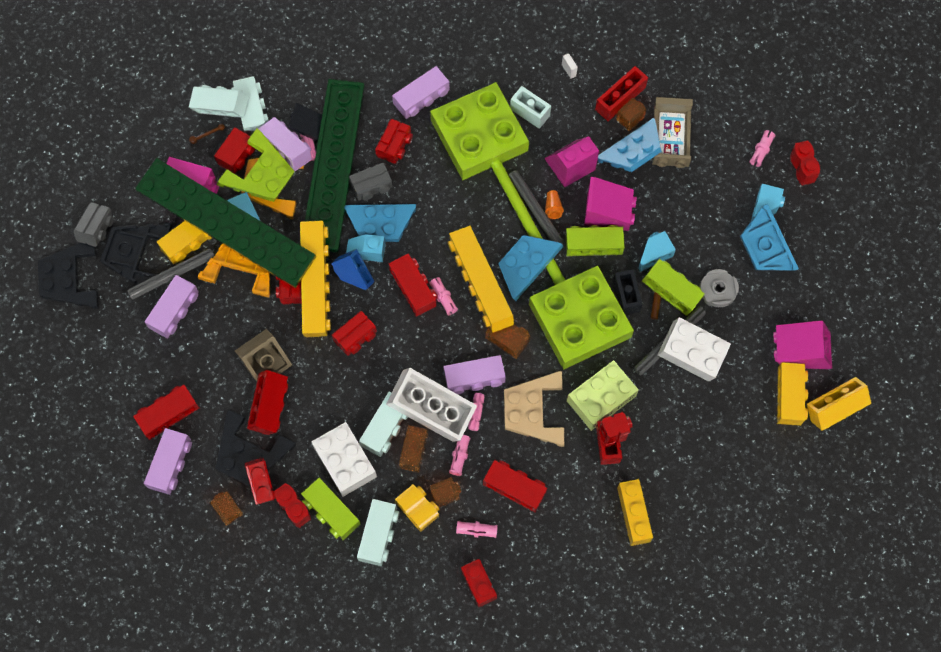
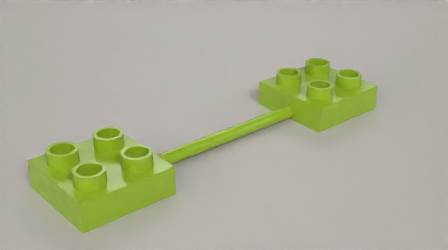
M495 82L431 110V122L462 180L492 168L528 236L543 239L502 164L507 160L528 152L529 140L498 84ZM554 258L551 260L546 269L555 286L531 296L529 306L563 370L632 338L634 330L598 266L565 280Z

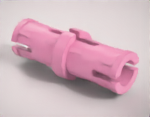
M769 130L764 131L760 143L756 144V151L750 159V163L753 166L757 160L756 167H760L765 155L769 153V147L775 138L773 132L768 135Z
M439 277L431 280L429 284L438 297L437 301L441 302L447 315L454 314L458 308L450 297V291L446 290Z
M463 435L461 440L457 441L456 448L452 452L453 460L449 473L452 475H462L464 461L468 457L467 449L470 437L467 435Z
M458 521L456 534L474 535L477 538L478 536L496 538L497 525L480 524V521H476V523Z

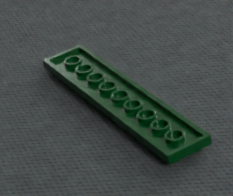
M328 79L305 222L323 221L325 227H328L329 237L325 238V245L329 246L330 252H339L350 183L349 176L352 171L365 85L361 82Z
M158 158L155 159L135 188L142 195L294 288L297 287L316 258L314 253Z

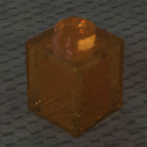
M632 98L618 111L616 120L630 131L644 119L646 113L645 106L640 101Z
M452 477L429 486L438 508L459 500L461 489L458 482H454Z
M227 491L217 494L211 502V505L226 526L243 515Z

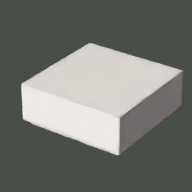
M566 54L562 58V66L571 79L576 77L577 65L570 54Z

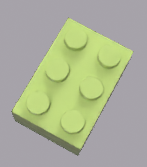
M613 360L568 394L567 402L592 431L596 428L597 421H602L603 418L613 415L635 398L639 390Z

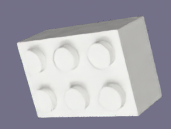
M679 317L673 321L658 356L707 381H711L716 378L731 344Z
M346 422L312 441L314 449L342 497L377 477L374 468Z

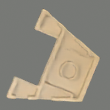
M562 371L504 390L505 430L528 437H535L541 441L557 444V446L564 447V428L543 427L542 390H562Z

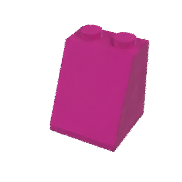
M588 136L573 141L545 157V160L562 185L567 187L596 170L599 150Z
M169 157L167 165L217 194L219 186L211 168Z
M591 177L584 226L596 225L607 227L609 225H617L618 227H623V231H629L630 225H634L635 214H632V208L636 207L637 197L633 196L634 190Z
M823 321L776 325V332H774L773 337L774 342L777 343V350L774 351V358L779 365L782 362L805 364L807 369H832L831 332Z

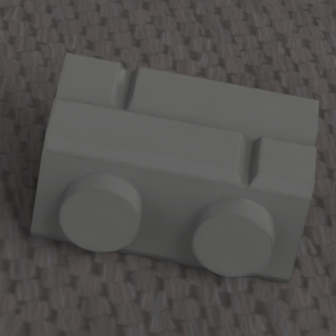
M384 163L349 176L351 186L358 201L362 199L364 201L369 200L374 194L379 192L383 194L392 188V180Z
M92 202L89 203L74 229L77 242L87 243L96 247L100 241L104 240L107 227H111L114 221L109 207L100 206Z

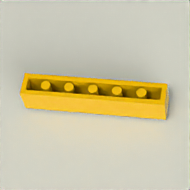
M323 221L300 222L301 246L316 255L315 260L301 279L302 334L304 337L328 336V331L331 330V321L327 319V312H330V300H327V293H330V283L326 282V275H329L330 272L329 263H326V256H329V246L325 245V238L329 237L328 227H325Z
M471 226L449 233V248L451 252L455 251L456 263L458 267L462 266L463 271H461L465 282L469 281V291L472 297L476 296V306L479 312L483 311V321L486 327L490 326L492 333L514 325L513 314Z

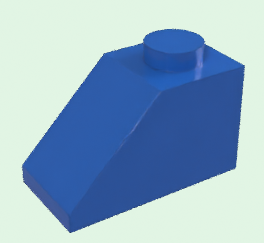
M357 249L337 257L331 263L334 272L344 282L364 290L374 283Z

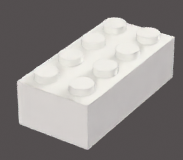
M412 368L402 371L386 403L389 407L452 442L461 440L477 405Z

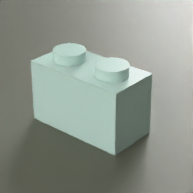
M523 86L511 98V110L539 129L550 117L551 105Z

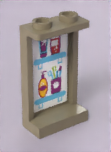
M656 97L654 119L657 124L662 152L652 158V165L659 167L668 165L676 166L677 168L689 167L691 162L690 133L693 99Z

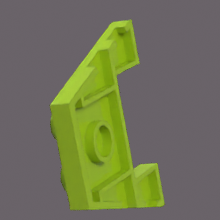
M257 128L248 139L247 144L263 154L244 180L231 171L226 170L217 182V185L233 188L234 191L247 192L252 196L274 202L295 171Z

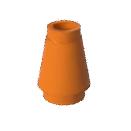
M551 190L547 192L545 213L550 219H558L562 216L564 209L558 192Z

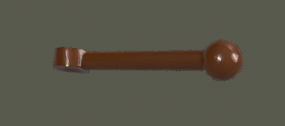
M221 123L218 127L197 137L191 136L189 141L191 144H195L197 140L218 130L223 131L225 125Z

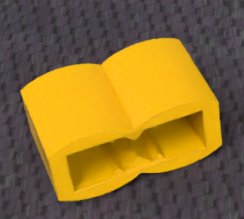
M412 484L395 499V503L421 532L439 517L437 512L439 508L433 501L429 502L425 498L426 493L420 486L416 487Z

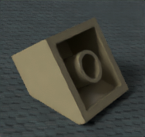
M267 329L235 350L256 382L260 372L269 370L281 374L292 366L275 337Z

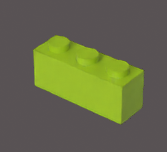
M594 225L588 228L572 226L566 229L567 256L623 255L625 248L623 227H618L617 225L599 227Z
M661 259L653 265L642 280L643 283L686 316L693 311L705 294L699 286L689 282L682 273L676 272L668 262Z
M320 478L301 493L304 498L302 501L309 510L313 508L317 512L316 518L322 524L326 522L331 527L329 532L336 539L338 537L342 540L346 539L361 525L357 517Z

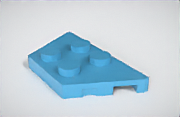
M652 118L599 154L597 161L601 164L603 161L611 163L612 167L623 168L626 171L633 172L661 153L662 150L655 119Z
M416 204L345 205V212L348 214L358 236L365 234L384 236L385 242H399L412 214L416 211Z
M763 205L740 235L755 269L798 270L799 268L769 205Z
M523 235L498 263L510 294L515 301L518 300L563 248L561 243Z

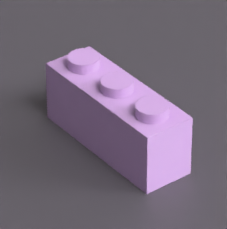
M435 66L393 94V104L405 119L410 116L413 117L418 114L419 110L425 106H430L434 100L448 93L450 90L449 80Z
M274 117L258 128L294 171L312 160L310 146L306 142L303 143L295 132H291L284 122H280Z
M175 275L145 320L147 327L167 339L170 334H174L178 322L186 316L188 307L198 297L196 286Z
M501 355L444 366L447 389L456 394H461L464 390L469 389L478 391L490 385L491 387H498L505 383V372Z
M165 428L144 481V485L147 488L169 495L172 490H175L178 483L177 475L184 468L185 454L189 453L192 446L188 435Z

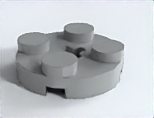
M722 269L708 272L700 284L701 291L705 293L702 297L705 303L714 307H725L733 303L739 291L737 279L728 274V271ZM717 284H720V287H724V290L718 292L714 288H716Z

